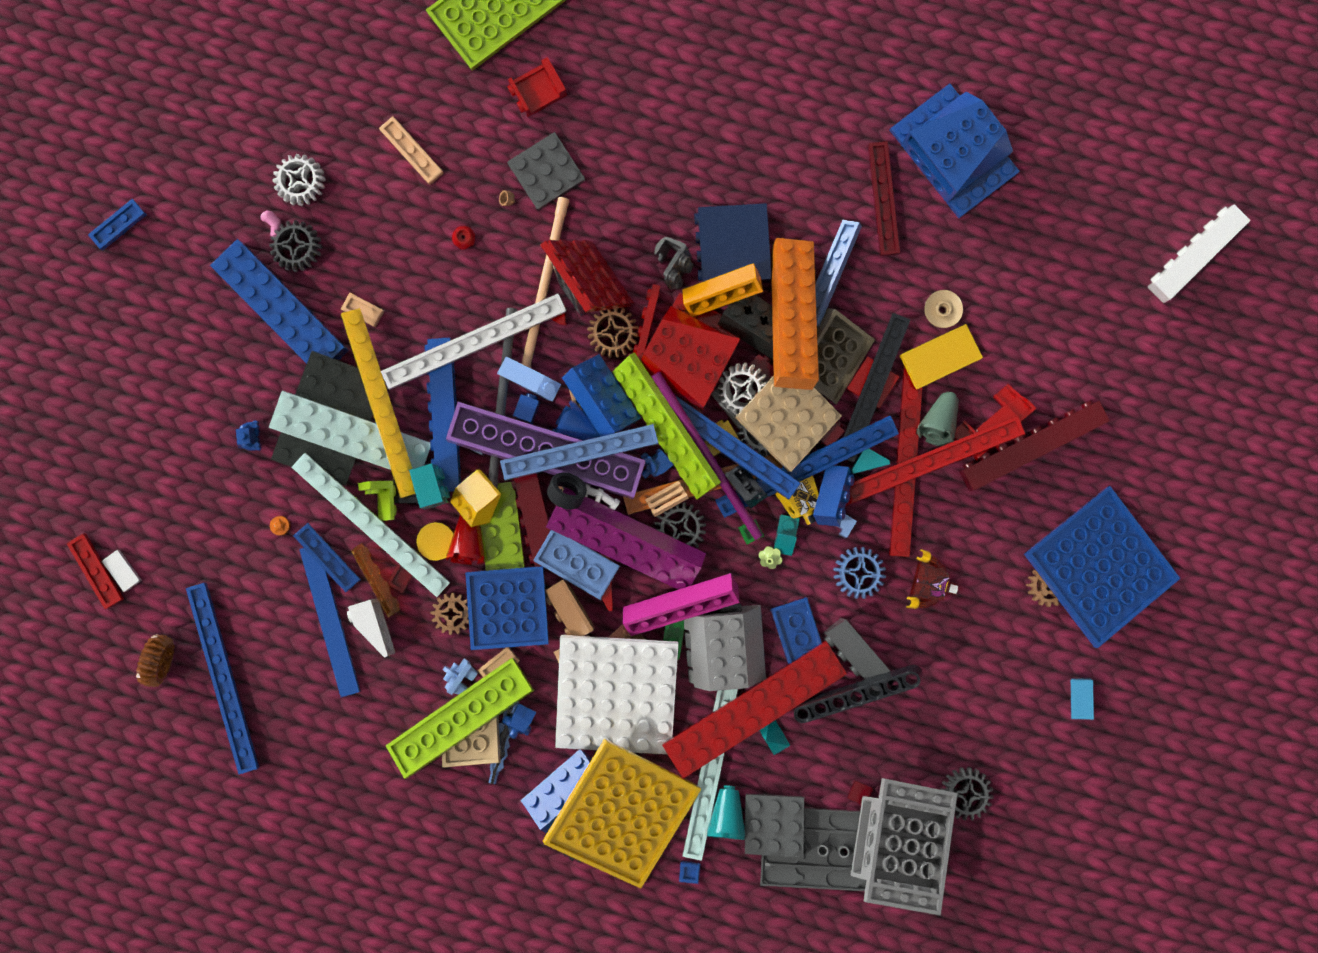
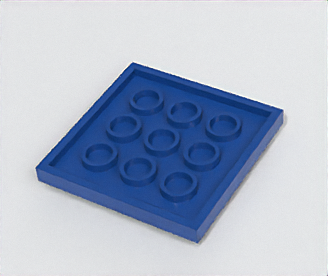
M543 566L465 572L471 650L549 644Z

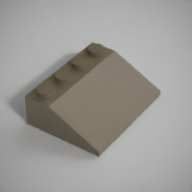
M827 308L820 326L817 327L819 380L814 387L824 398L834 404L838 403L875 341L874 338L836 309Z

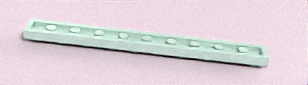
M304 453L291 467L436 597L448 586L449 580L307 453Z
M738 689L717 691L713 712L736 698ZM724 753L701 767L697 784L701 791L693 803L683 857L702 861Z

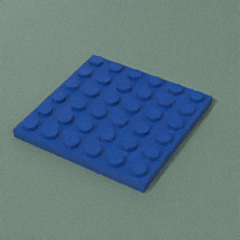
M1111 486L1103 489L1024 553L1094 648H1099L1180 579Z

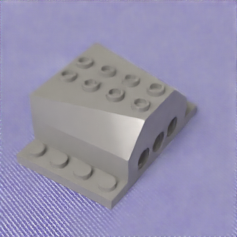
M882 778L879 798L862 797L851 876L866 880L864 902L941 915L957 793Z

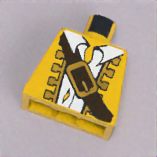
M813 476L800 481L799 487L789 500L780 493H775L791 518L803 516L807 525L816 522L813 510L815 509L819 494Z

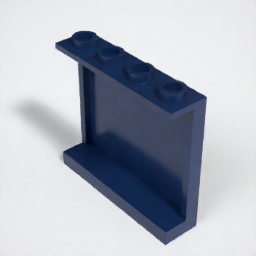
M767 203L698 207V213H694L695 225L699 227V232H695L696 244H700V251H697V262H701V270H698V281L704 282L754 263L761 276L762 283H770L772 278Z

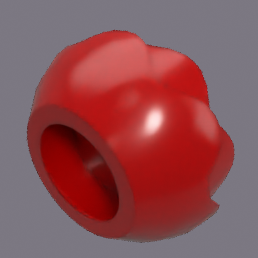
M459 226L453 231L452 241L459 249L465 250L474 245L476 235L470 227Z

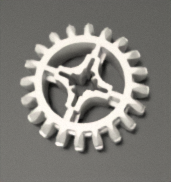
M296 154L295 159L289 155V161L282 159L283 165H277L279 171H274V175L277 177L273 179V182L277 184L274 186V189L279 191L278 195L284 197L283 200L285 202L290 201L292 205L298 203L299 206H303L305 201L307 205H310L309 199L312 198L316 201L315 195H322L319 188H325L321 183L326 181L325 177L322 176L324 171L319 169L320 164L318 162L315 163L313 158L308 159L307 155H303L301 158L299 154ZM300 167L297 171H292L293 169ZM310 171H312L313 174L312 184L308 182ZM287 176L290 178V187L288 188V190L286 188ZM295 178L302 179L305 183L297 181ZM302 189H307L302 193H298Z
M737 363L735 368L733 366L728 368L729 372L724 371V377L719 379L723 383L718 385V389L723 390L719 393V396L725 397L721 402L729 403L726 407L727 409L734 407L733 413H736L738 409L741 411L748 404L739 402L738 400L741 397L749 400L756 395L752 387L754 381L757 384L758 392L768 382L763 381L766 374L759 375L761 372L760 368L754 371V364L748 368L747 363H744L742 367L740 363ZM744 374L750 377L748 380H742L740 378L737 379L735 375ZM730 382L735 389L734 396L730 391ZM747 383H749L746 387V391L742 392L739 395V393L742 391L741 388L745 386Z

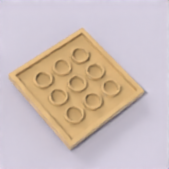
M773 376L735 418L788 472H792L840 419L841 415L815 388L813 390L774 387Z

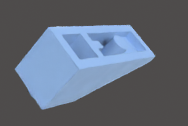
M505 357L497 373L549 401L554 400L561 386L560 383L508 357Z

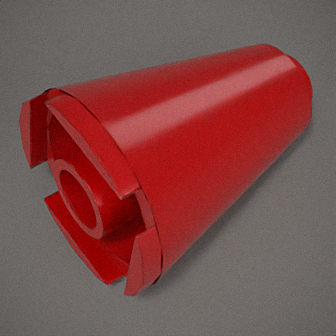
M460 514L446 554V560L451 559L452 563L472 565L473 561H477V565L483 564L485 562L481 526L471 527Z

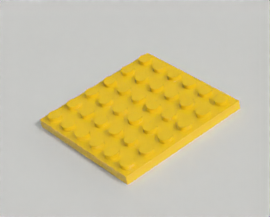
M604 739L544 837L543 843L627 883L642 888L700 793L701 788Z

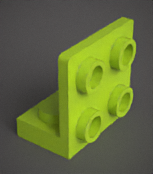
M393 481L358 483L359 491H365V494H377L378 518L381 521L394 520L397 509L394 504L396 488L393 485Z

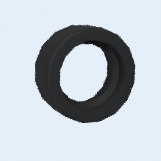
M566 472L557 473L553 476L547 489L548 497L555 505L570 510L578 508L587 493V487L583 480L576 475ZM558 486L569 488L576 495H568L561 491Z

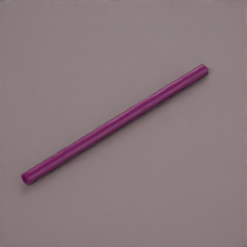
M660 371L651 377L720 480L721 488L754 540H757L763 534Z

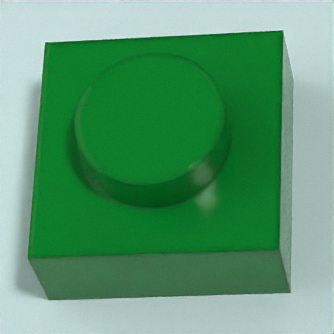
M754 519V522L756 523V525L758 526L759 530L761 531V529H760V527H759V525H758L756 519ZM745 524L738 527L746 545L755 541Z

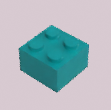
M431 463L409 470L420 508L429 509L449 503L450 493L448 487H445L442 481L445 479L442 468Z

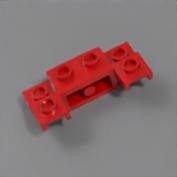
M1007 384L993 396L1002 408L978 427L976 431L966 421H963L956 428L955 440L1018 416L1020 422H1023L1036 410V407ZM989 450L976 454L973 457L978 460Z

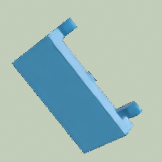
M1091 678L1070 679L1071 719L1094 720L1093 680Z

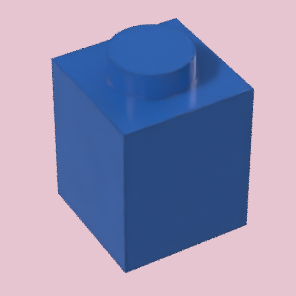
M529 393L526 396L521 394L513 416L533 424L540 406L537 396Z

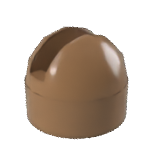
M503 190L499 196L500 204L502 206H512L515 203V195L513 192Z

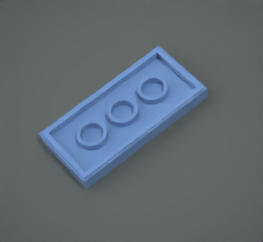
M553 530L549 532L533 560L601 600L620 567L592 549Z

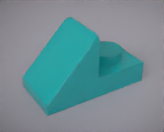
M780 515L773 549L778 548L781 554L792 556L797 540L796 534L800 518L793 519L791 516Z

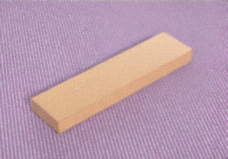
M393 116L379 128L429 185L444 173Z

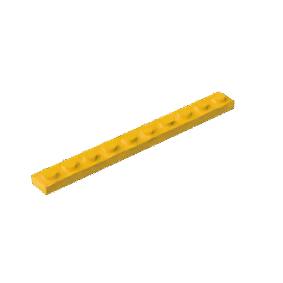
M361 309L343 312L341 317L400 499L414 495L416 493L409 472L412 466Z

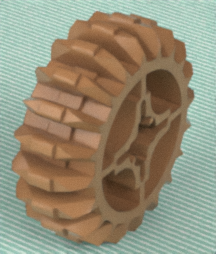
M618 308L614 309V312H611V309L607 310L608 313H604V310H601V317L594 314V318L597 321L590 320V324L594 327H588L587 329L589 332H593V334L588 335V339H594L590 342V345H597L595 347L596 352L602 349L601 356L609 352L608 358H612V353H615L616 358H619L620 351H622L624 356L627 355L625 348L632 351L633 348L629 344H637V341L632 339L638 338V334L633 331H637L639 328L638 326H632L636 323V319L629 321L632 314L628 313L624 316L625 309H622L620 313H618ZM613 318L622 320L628 327L617 326ZM608 319V327L598 332L601 323ZM611 324H613L615 331H618L615 341L612 335L608 334V331L611 332ZM629 333L627 340L619 346V337ZM598 338L610 339L613 347L604 345Z

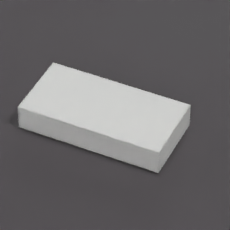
M116 550L102 561L123 592H127L142 581L120 550Z

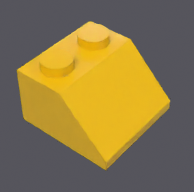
M478 469L455 488L450 502L471 527L490 523L501 493L485 474Z

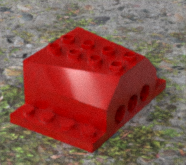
M679 293L673 306H670L662 318L640 361L650 376L660 371L674 395L702 413L741 339L718 325L722 314L714 310L694 317L690 316L684 306L683 294Z

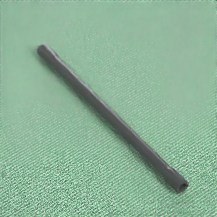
M506 308V316L517 312L518 309ZM514 335L504 339L501 365L505 357L510 359L512 357ZM500 375L496 414L505 416L509 380ZM491 456L488 479L498 489L500 458Z

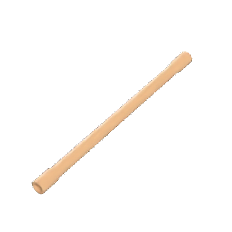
M558 197L550 236L551 240H560L564 218L566 217L569 199ZM547 255L535 303L547 297L553 270L552 262ZM540 324L529 328L521 363L531 368Z

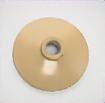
M948 290L934 292L925 303V315L928 321L939 328H948L955 325L963 313V305L960 298ZM939 308H945V313H940Z

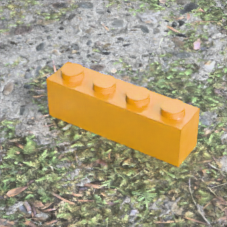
M753 263L682 289L684 306L689 315L694 317L761 293L763 288L761 276Z

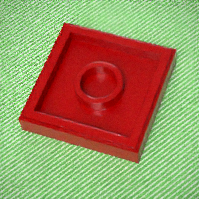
M868 356L846 388L858 397L861 394L874 361ZM891 371L876 406L877 409L881 407L899 379V376Z

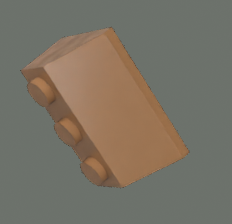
M563 579L545 590L547 594L546 601L549 606L553 604L556 609L554 614L559 622L563 621L566 628L564 631L567 635L584 636L595 629L567 580Z

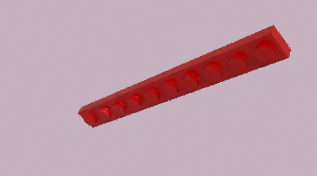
M905 366L903 367L896 465L917 457L919 436L916 431L920 424L922 387L916 390ZM915 479L894 487L890 556L910 557Z
M1018 416L855 481L853 486H850V499L845 507L1024 436L1025 431Z

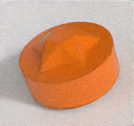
M283 516L274 517L270 522V530L275 535H285L291 528L290 521Z

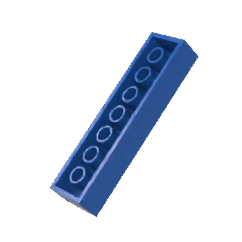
M239 239L233 242L210 265L306 364L311 351L336 360H340L349 351Z

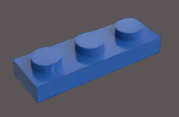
M131 199L89 233L88 236L103 251L147 214L134 199Z

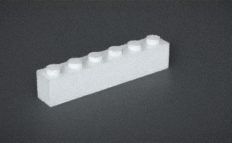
M1235 204L1229 208L1226 206L1216 214L1218 218L1215 221L1210 220L1203 227L1205 230L1201 234L1197 233L1190 240L1192 243L1188 247L1184 246L1177 252L1178 257L1175 260L1171 259L1163 266L1165 270L1162 273L1158 272L1150 279L1152 283L1148 288L1163 303L1173 298L1251 221Z

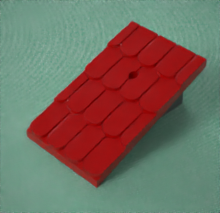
M550 239L540 244L552 262L559 285L580 316L587 312L626 308L634 304L610 266L607 265L608 263L599 250H597L593 241H567L562 239L556 241Z

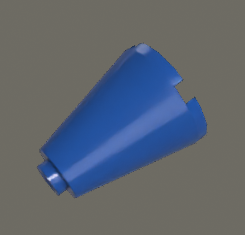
M569 401L570 407L565 406L555 423L558 425L556 430L552 429L553 432L582 441L600 437L585 412L573 401Z

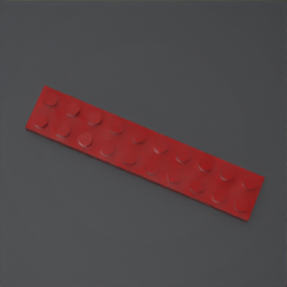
M824 641L666 741L662 746L684 779L844 677L847 673L827 641Z

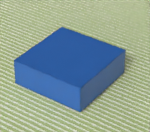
M681 861L679 882L698 884L700 863Z

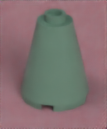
M946 392L939 396L917 427L916 433L920 438L923 435L926 437V442L936 446H944L954 442L959 399L955 393Z

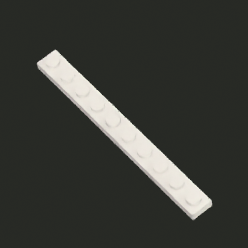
M556 294L382 370L381 373L388 389H393L565 313L566 309L559 294Z

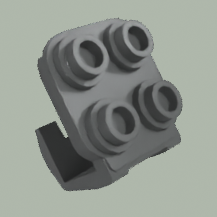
M664 237L657 243L654 254L657 257L659 255L658 260L662 263L670 249L676 251L663 276H665L664 283L668 289L679 290L684 283L682 279L683 274H689L693 269L692 255L686 244L669 237Z

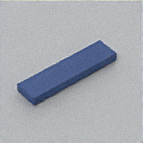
M309 523L293 535L345 593L361 580Z

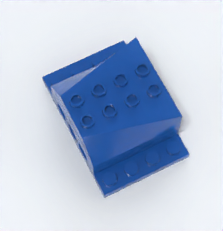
M950 83L889 130L958 218L962 217L1020 172L1008 157L1013 152L1006 129L983 100L968 92L959 95Z

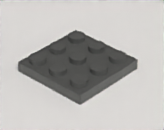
M555 132L507 162L538 211L585 182L584 176Z
M746 794L745 854L803 858L805 796Z

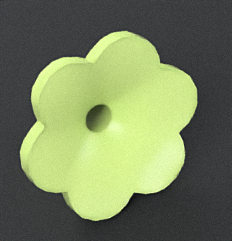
M766 546L764 550L759 552L760 564L763 567L775 569L777 565L782 563L781 551L778 548L773 549L771 546Z

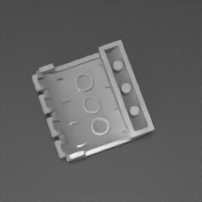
M761 605L741 606L740 612L702 614L684 620V629L689 630V632H685L686 648L691 649L686 651L687 664L689 667H693L688 669L689 682L693 683L695 688L706 691L749 688L766 679Z

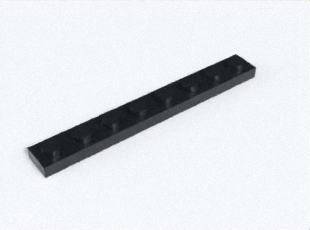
M892 313L844 437L869 426L911 319ZM857 454L846 460L854 463Z

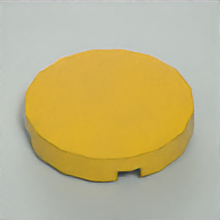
M434 522L427 524L417 535L416 543L419 552L429 560L438 561L445 559L454 534L453 531L443 523Z

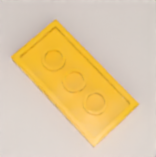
M966 324L899 355L916 390L983 358Z

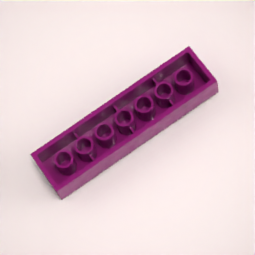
M565 487L563 490L568 495H576L569 488ZM586 496L582 504L576 509H563L556 505L546 526L550 530L678 590L691 586L702 567L706 553Z

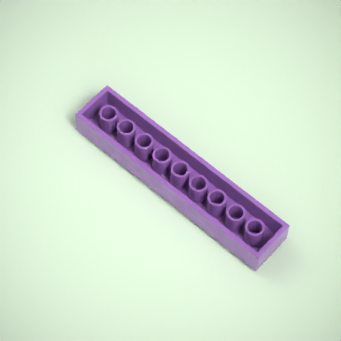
M461 402L457 403L446 437L449 443L504 460L582 441ZM618 453L543 472L552 475L562 472L571 473L582 479L585 484L591 485V487L600 488L604 491L633 499L645 460L624 453Z

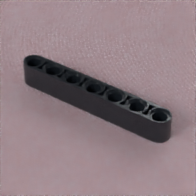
M909 665L813 696L796 707L794 718L800 723H807L914 689L921 682L922 669L917 665ZM908 674L916 675L917 679L909 678ZM890 680H896L899 684L893 685L890 683ZM871 686L879 687L880 691L873 690ZM853 692H859L862 696L857 697ZM836 697L843 699L844 702H838ZM818 703L824 704L826 708L819 707ZM800 709H805L808 714L802 713Z

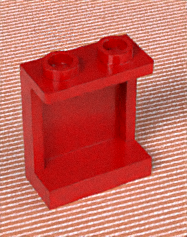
M548 57L541 60L542 65L514 80L512 78L508 79L510 85L507 88L512 97L516 95L518 99L516 104L521 113L525 112L527 117L567 96L566 89Z

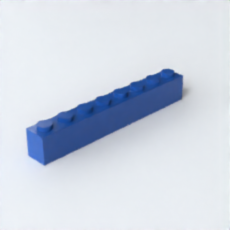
M427 339V344L424 347L425 352L452 339ZM452 362L427 373L430 382H427V393L431 396V401H428V411L432 413V420H429V430L433 432L430 448L431 451H434V458L431 459V463L442 468L445 479L442 481L444 486L448 487L449 492H454L455 488L462 483L459 445L449 443L446 440L457 406L455 365Z

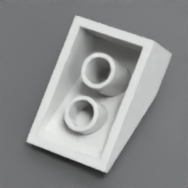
M379 598L349 606V611H347L348 619L350 622H353L356 629L383 657L395 654Z

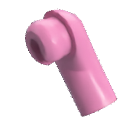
M265 211L261 214V220L271 226V236L276 237L277 234L274 230H281V221L272 211Z

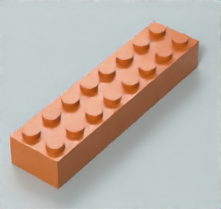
M776 238L771 248L774 387L813 390L819 380L814 241Z

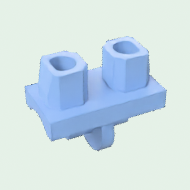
M464 658L460 665L453 663L451 668L447 666L443 668V671L446 672L443 679L447 681L445 685L447 693L459 695L467 689V686L461 683L463 678L466 677L472 681L478 674L467 659Z

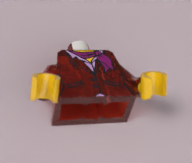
M920 549L923 552L922 558L917 557L919 561L910 595L907 597V599L911 600V604L906 606V608H927L936 605L939 600H944L946 593L956 595L958 584L949 582L950 574L946 572V567L936 557L932 556L929 551Z

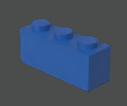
M831 466L825 469L813 513L818 525L840 527L841 521L844 520L846 513L845 505L850 499V486L854 484V475L849 467Z

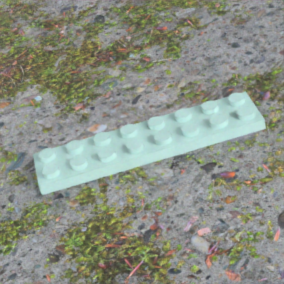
M282 390L269 428L391 470L376 423ZM401 432L412 469L424 466L430 450V442Z

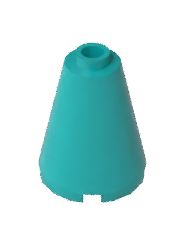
M724 785V789H719L707 829L708 837L745 840L746 835L740 794L738 790H735V786Z

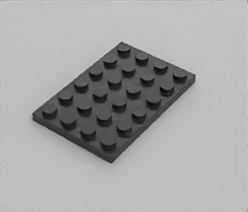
M311 351L295 395L370 421L373 412L359 369L326 355ZM283 432L280 433L271 460L292 467L304 453H307L341 485L346 486L356 459L355 457Z

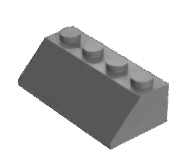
M838 619L823 632L826 635L825 641L831 647L835 646L839 650L838 656L844 662L847 660L852 665L850 670L857 677L860 675L866 680L890 672L846 619ZM890 680L891 684L896 682V680ZM871 686L873 690L880 691L879 687Z

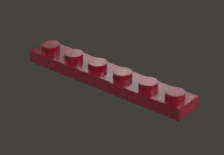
M888 141L869 143L868 152L880 256L899 255L900 248Z

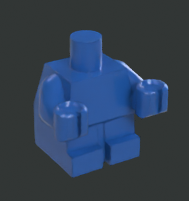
M259 421L247 422L241 425L239 429H236L238 448H244L248 451L262 450L260 438H258Z
M660 448L655 451L656 454L653 457H650L646 452L640 456L645 460L644 466L646 469L641 473L645 479L651 474L653 477H656L674 465Z
M518 704L515 706L511 716H504L502 723H505L508 728L512 729L509 737L516 739L518 733L528 736L531 731L529 725L536 712Z

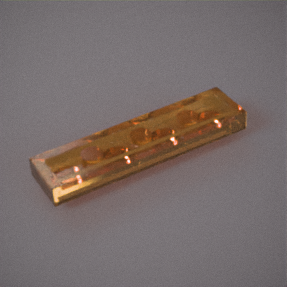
M363 543L355 546L351 552L388 618L400 611L399 602L391 595L388 583L385 580L383 581L378 565L374 564L370 558L371 553L369 549L364 547Z

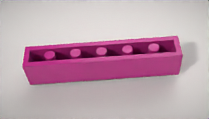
M730 573L623 607V625L630 636L740 603L738 585Z

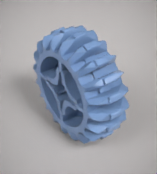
M857 547L853 548V554L849 549L846 550L847 557L841 554L840 558L843 561L836 560L835 562L840 565V568H833L834 571H839V575L833 576L834 579L840 578L841 580L836 583V586L843 584L844 586L840 591L845 592L848 589V597L854 592L855 599H858L859 593H861L862 599L866 598V592L869 596H873L872 589L878 592L879 588L876 585L883 586L884 584L882 581H879V578H886V575L880 574V571L886 570L885 567L879 568L883 560L876 561L879 556L878 554H874L871 557V549L865 554V547H861L860 553ZM859 557L854 568H845L851 559ZM865 558L871 562L874 572L866 569ZM860 568H862L861 571H864V573H868V575H860V577L857 578L858 575H855V573H851L850 571H858ZM845 574L853 576L854 588L846 581ZM865 578H873L867 587L860 589Z

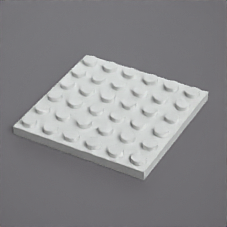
M561 635L555 748L598 750L603 740L606 739L630 752L667 754L662 744L670 740L673 735L678 642Z

